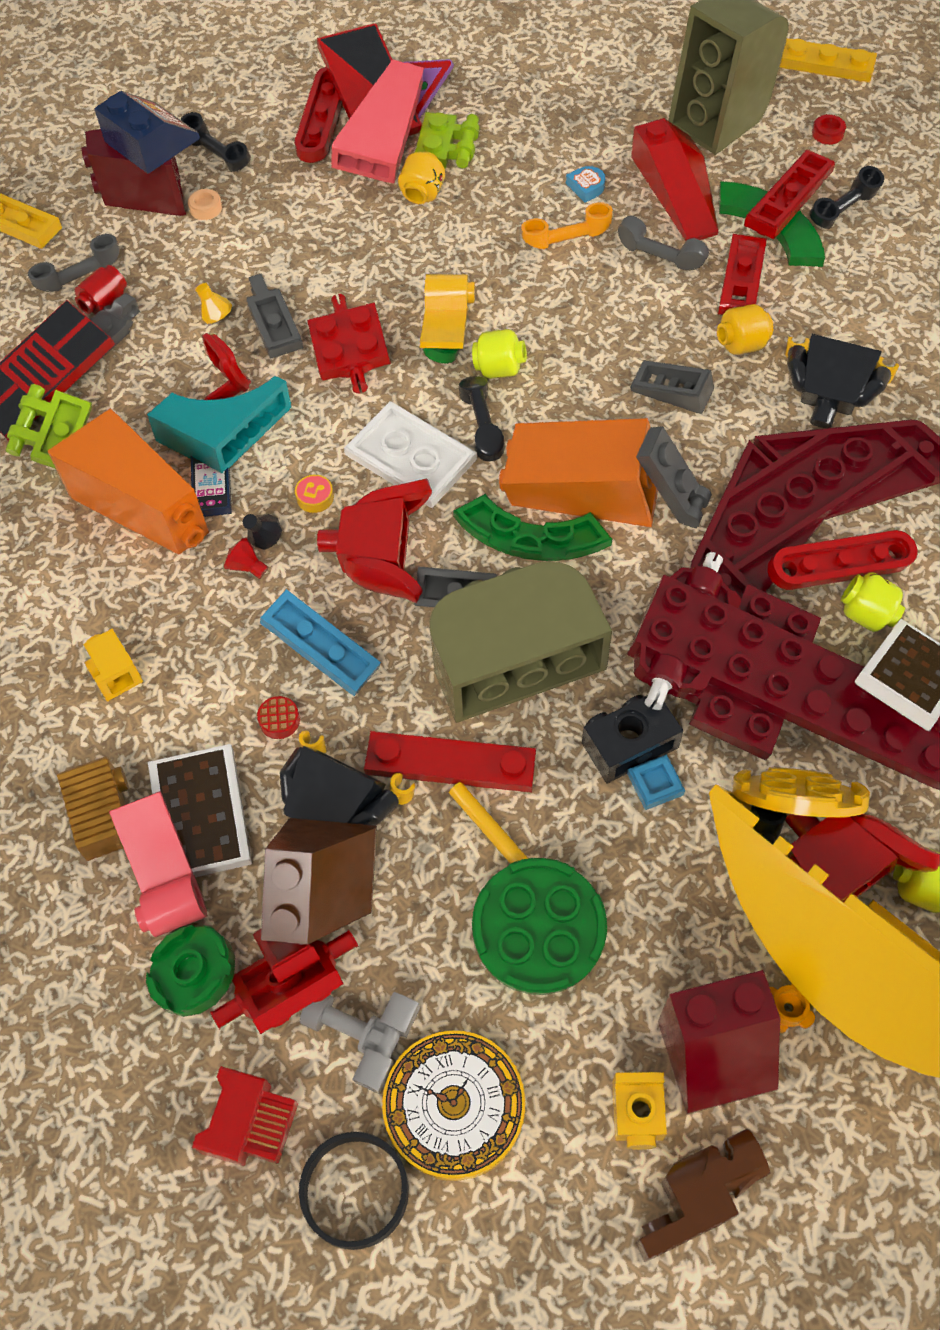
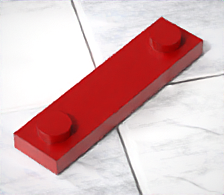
M805 150L746 215L744 226L756 231L760 235L775 239L831 175L836 162L810 150Z
M370 731L364 772L371 776L390 778L394 774L400 773L403 775L402 779L446 784L462 782L465 786L532 793L536 748Z

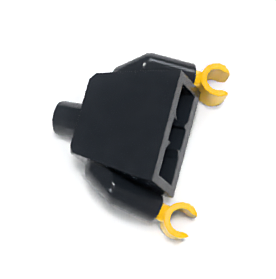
M811 334L810 340L805 338L802 344L794 343L792 337H788L787 367L793 387L798 392H801V402L803 404L815 406L810 423L825 429L832 428L836 412L851 415L855 407H865L881 394L893 380L899 364L896 363L894 367H887L882 363L884 359L880 356L882 351L816 334Z
M302 731L299 734L300 747L293 751L279 773L281 798L285 804L284 815L297 819L378 825L399 804L404 805L410 802L415 791V783L407 790L397 788L403 778V775L400 773L392 776L389 790H384L385 783L325 754L326 745L323 735L319 737L316 743L309 744L311 740L309 731Z

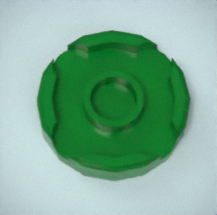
M193 925L180 927L168 934L154 949L150 961L153 962L150 974L146 973V985L150 997L168 1013L182 1017L201 1014L216 1005L228 991L235 974V954L230 942L214 928L203 925L204 927H194Z

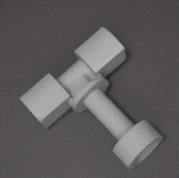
M393 992L381 1019L372 1016L368 1023L332 1007L334 998L330 995L322 1001L312 1003L303 1008L300 1024L317 1032L325 1024L359 1040L358 1051L364 1053L352 1080L362 1087L381 1094L394 1065L393 1060L390 1059L400 1036L407 1038L420 1010V1005L404 995Z

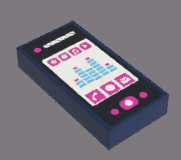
M191 456V487L195 490L203 516L232 514L230 468H227L221 474Z

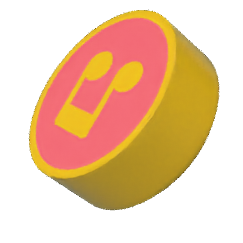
M308 475L302 478L295 487L297 503L306 512H322L333 503L334 493L332 484L322 475Z

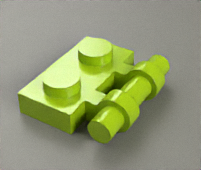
M425 112L415 152L433 153L441 161L444 168L447 167L448 159L456 160V165L459 168H467L475 152L473 142L477 140L480 131L478 116L469 114L466 117V121L462 124H457V115ZM453 139L461 140L457 144H452Z
M31 384L28 394L23 395L18 407L21 411L15 425H11L7 437L9 442L5 451L13 456H20L24 445L34 446L30 455L31 461L55 468L47 451L86 425L92 410V403L55 390L51 403L42 400L45 389L39 385ZM40 415L45 417L40 431L31 430L30 428L35 416Z

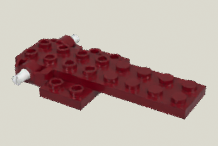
M714 552L706 554L703 566L693 568L681 567L671 577L665 574L662 576L627 652L628 656L634 658L635 677L651 687L644 702L649 708L654 700H656L652 709H662L667 694L696 704V707L688 725L763 760H767L772 755L785 719L916 781L940 790V717L929 731L925 730L856 685L854 681L864 669V666L813 643L821 621L820 617L748 584L739 596L723 583V578L718 573L723 558L718 554L713 561L716 554Z

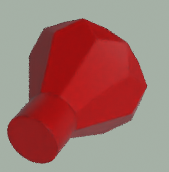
M247 537L242 538L229 548L224 563V569L250 572L259 579L268 570V566L258 560Z

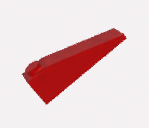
M665 118L635 126L631 158L684 240L686 241L691 238L703 240L718 235L717 220L705 158L691 136Z

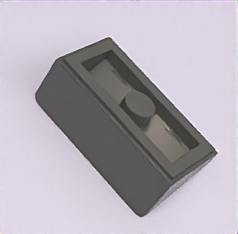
M418 566L417 582L423 592L414 606L435 607L447 594L464 588L473 581H485L497 577L498 574Z

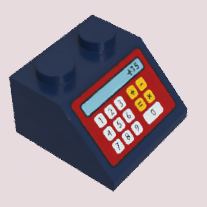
M119 91L115 95L110 96L94 108L104 141L147 174L200 139L198 132L156 102L124 91Z

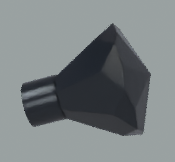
M248 514L243 518V526L248 529L247 538L254 547L266 550L277 544L282 532L277 517L270 514L257 516Z

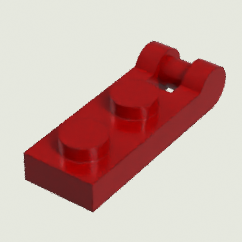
M739 234L732 235L718 315H723L730 308L756 304L767 238ZM732 295L746 297V299H732Z

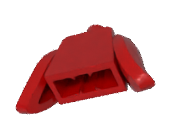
M425 478L381 488L363 496L352 506H345L341 510L339 529L318 530L317 546L319 552H336L342 571L362 588L379 594L404 598L417 604L423 590L418 582L405 571L409 515L417 511L431 496L432 489L428 479Z
M863 813L850 817H826L821 822L817 817L789 814L785 820L799 837L791 844L794 847L788 853V857L807 873L816 864L829 874L822 885L843 902L846 901L851 893L859 897L891 873L895 865L919 872H935L940 866L939 853L922 846L898 828L870 814Z

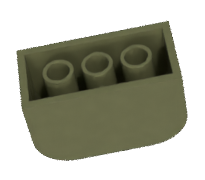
M700 0L691 5L668 121L690 135L695 143L714 155H717L759 123L767 110L773 93L788 36V20L756 0Z
M553 561L539 562L523 568L515 567L507 570L500 576L485 581H473L464 588L447 594L436 604L430 617L434 672L453 718L458 723L607 670L612 629L586 578L575 568Z

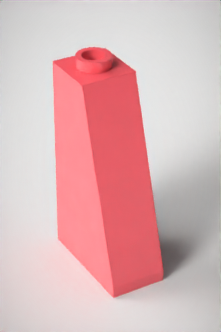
M392 59L333 141L331 168L383 182L395 183L421 93L424 68Z

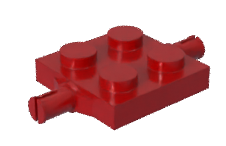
M338 294L340 305L336 295L331 298L334 313L309 319L307 322L321 380L339 377L350 378L352 390L358 394L360 393L358 382H360L362 392L368 389L364 376L365 373L374 368L391 364L375 302L348 309L346 297L343 294Z
M348 929L345 933L326 944L319 940L312 942L320 960L280 983L275 978L265 957L234 974L232 981L235 985V998L210 1011L217 1027L221 1029L224 1025L244 1014L252 1019L259 1033L262 1034L270 1028L281 1026L293 1014L308 1005L327 998L333 990L344 984L335 968V959L358 947L351 931Z

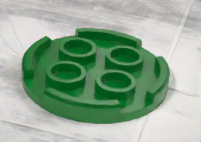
M528 858L509 864L506 868L495 874L482 888L473 910L472 936L481 962L495 979L518 992L532 995H548L573 987L591 972L605 946L607 917L600 895L597 894L588 880L578 873L574 867L549 858Z

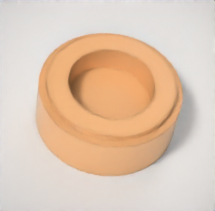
M200 189L192 193L188 198L190 213L196 219L209 220L218 216L222 211L220 195L214 190Z

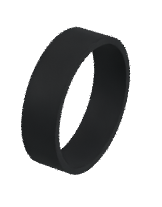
M346 1132L323 1142L307 1160L299 1182L300 1207L309 1226L329 1244L348 1250L368 1248L387 1238L402 1220L409 1197L407 1174L397 1153L384 1140L364 1132ZM349 1142H367L386 1151L397 1164L402 1183L399 1206L393 1218L377 1234L359 1241H343L324 1233L314 1221L308 1204L309 1181L317 1163L333 1148Z

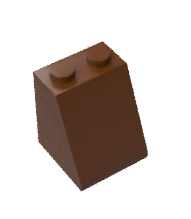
M289 818L265 848L261 940L310 944L371 914L377 826Z

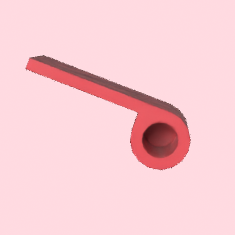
M161 791L110 810L109 813L142 892L139 899L140 906L134 909L141 930L144 933L150 931L154 937H158L206 918L207 909L202 893Z

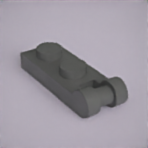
M663 426L651 427L636 458L677 521L686 526L697 528L703 517L701 510L708 506L712 494L709 489L699 485L693 472L689 469Z

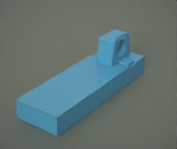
M287 589L260 617L261 625L274 633L284 643L353 696L361 690L380 667L381 662Z

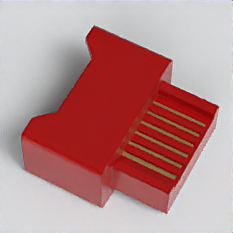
M221 1066L217 1079L222 1090L211 1122L207 1129L195 1135L192 1148L198 1153L240 1166H245L248 1155L279 1164L298 1103L294 1099L270 1093L272 1086L267 1079Z

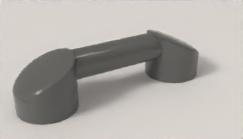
M634 216L625 217L618 227L621 243L629 251L633 252L637 249L675 263V266L681 270L698 269L709 256L707 245L699 239L691 238L686 240L680 250L644 237L647 232L646 226L642 220Z
M112 234L96 236L90 242L93 256L59 272L56 271L52 263L41 262L35 264L28 271V277L32 285L42 291L55 292L61 290L63 285L93 272L99 267L104 268L107 265H112L120 251L116 237Z

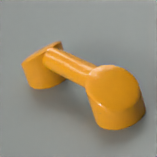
M603 202L592 203L585 210L584 222L549 230L548 223L543 219H529L521 226L522 239L532 247L547 249L550 244L585 235L598 236L604 233L611 225L612 207Z

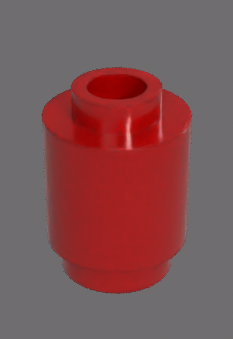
M107 265L104 268L99 267L75 287V301L82 311L87 314L94 313L96 315L105 306L112 305L114 300L124 294L123 290L127 287L126 280L111 265Z

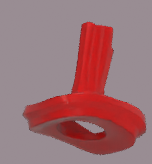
M208 333L202 335L205 353L214 366L228 379L225 384L204 397L205 400L226 399L240 392H246L249 389L251 380L238 367L232 350L217 335H210Z

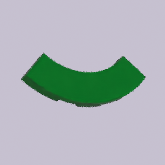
M720 181L719 214L746 218V215L768 191L746 184ZM798 211L776 236V239L780 242L786 253L788 266L823 267L825 253L821 238L808 218L801 211Z
M486 494L453 510L455 520L474 538L497 551L515 557L539 561L569 560L584 557L612 546L613 539L591 512L572 520L546 522L544 526L522 522L520 517L514 516L498 507Z

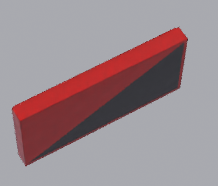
M376 23L317 38V47L349 119L392 61V57ZM416 111L408 136L420 133L422 128Z

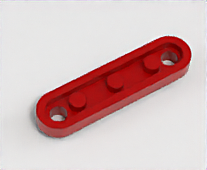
M326 67L319 69L315 74L294 141L297 157L307 163L321 161L327 156L342 107V102Z
M892 530L785 547L780 549L770 559L767 570L771 581L776 586L785 590H794L849 581L858 574L863 577L870 572L879 575L901 572L916 560L918 550L915 541L910 535L903 531ZM889 551H891L896 558L891 557ZM782 567L788 569L791 576L786 574Z

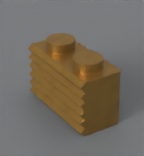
M106 756L57 773L75 845L86 861L123 849L109 813L110 810L125 805L122 792L128 791L129 785L122 767L114 768Z

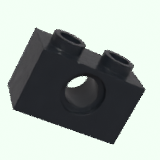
M636 695L626 701L622 708L610 714L603 712L595 715L583 727L582 745L606 784L626 775L630 768L664 756L679 748L683 729L665 702H663L662 709L654 710L652 708L656 700H654L649 708L644 703L647 696ZM625 730L634 731L639 737L629 739L621 735L620 732Z

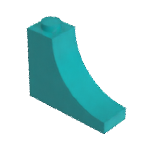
M274 376L252 391L226 399L198 400L171 393L155 406L147 416L156 442L190 459L192 456L222 474L278 422L292 406L286 381Z

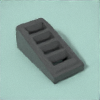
M643 360L630 388L632 392L702 414L714 391L712 372L708 369ZM652 374L657 376L654 383H648ZM666 379L670 380L668 386L663 385ZM680 383L684 384L683 388L679 387Z

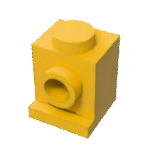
M113 629L94 635L83 644L91 657L84 664L107 702L143 682L133 661Z
M616 1072L612 1085L615 1141H627L628 1149L645 1150L656 1148V1141H663L667 1135L664 1072ZM637 1101L645 1102L649 1107L650 1114L644 1118L636 1116L632 1111V1104Z

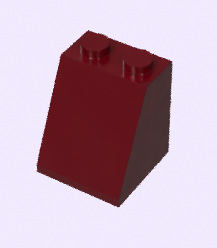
M101 129L85 131L86 146L81 147L83 160L86 168L92 167L94 173H90L95 194L101 193L105 206L175 216L186 215L179 168L175 156L147 174L104 141Z
M764 970L669 994L658 1024L686 1114L778 1090L780 1015Z

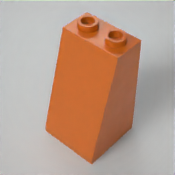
M111 408L47 451L69 496L73 500L178 555L188 548L199 545L204 536L209 533L195 490Z
M648 418L516 423L513 437L507 442V462L505 469L500 471V488L506 493L512 506L575 516H584L591 512L596 519L652 527L658 490L636 458L649 428H651Z

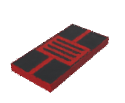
M68 300L60 305L0 361V433L8 441L7 434L10 426L16 424L21 411L18 407L23 395L28 394L31 384L43 387L45 392L42 400L51 403L55 390L64 393L115 345L110 336Z

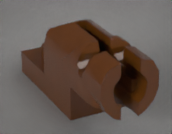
M745 1129L724 1141L723 1147L727 1158L720 1154L717 1147L711 1145L673 1164L663 1179L662 1186L678 1220L672 1222L669 1214H665L642 1226L646 1236L640 1238L636 1245L644 1263L739 1215L730 1195L733 1194L735 1199L738 1198L751 1185L770 1174L765 1155L751 1130Z

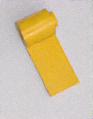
M426 274L425 313L420 337V348H464L468 303H475V282H468V274Z

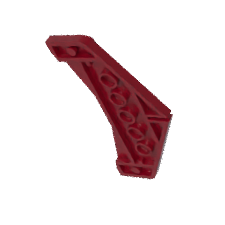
M902 420L755 436L753 443L750 440L747 443L691 561L690 568L703 566L706 554L714 552L716 554L713 561L718 554L723 558L718 573L722 576L723 583L740 596L748 584L767 592L773 584L767 570L770 559L782 548L806 544L824 520L939 484L940 437L926 424L918 420Z

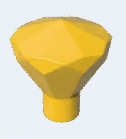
M202 283L196 287L195 291L201 299V318L205 323L218 322L229 314L232 304L227 298L212 292L207 283Z

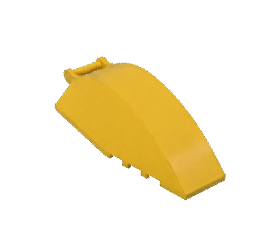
M715 784L709 792V797L726 868L738 900L770 956L809 1003L850 1039L888 1061L924 1075L940 1078V951L874 899L867 906L851 893L845 902L841 901L822 885L829 874L816 864L808 873L788 857V853L794 847L781 836L775 840L774 844L770 843L753 829L760 819L750 811L752 806L737 799L731 791Z

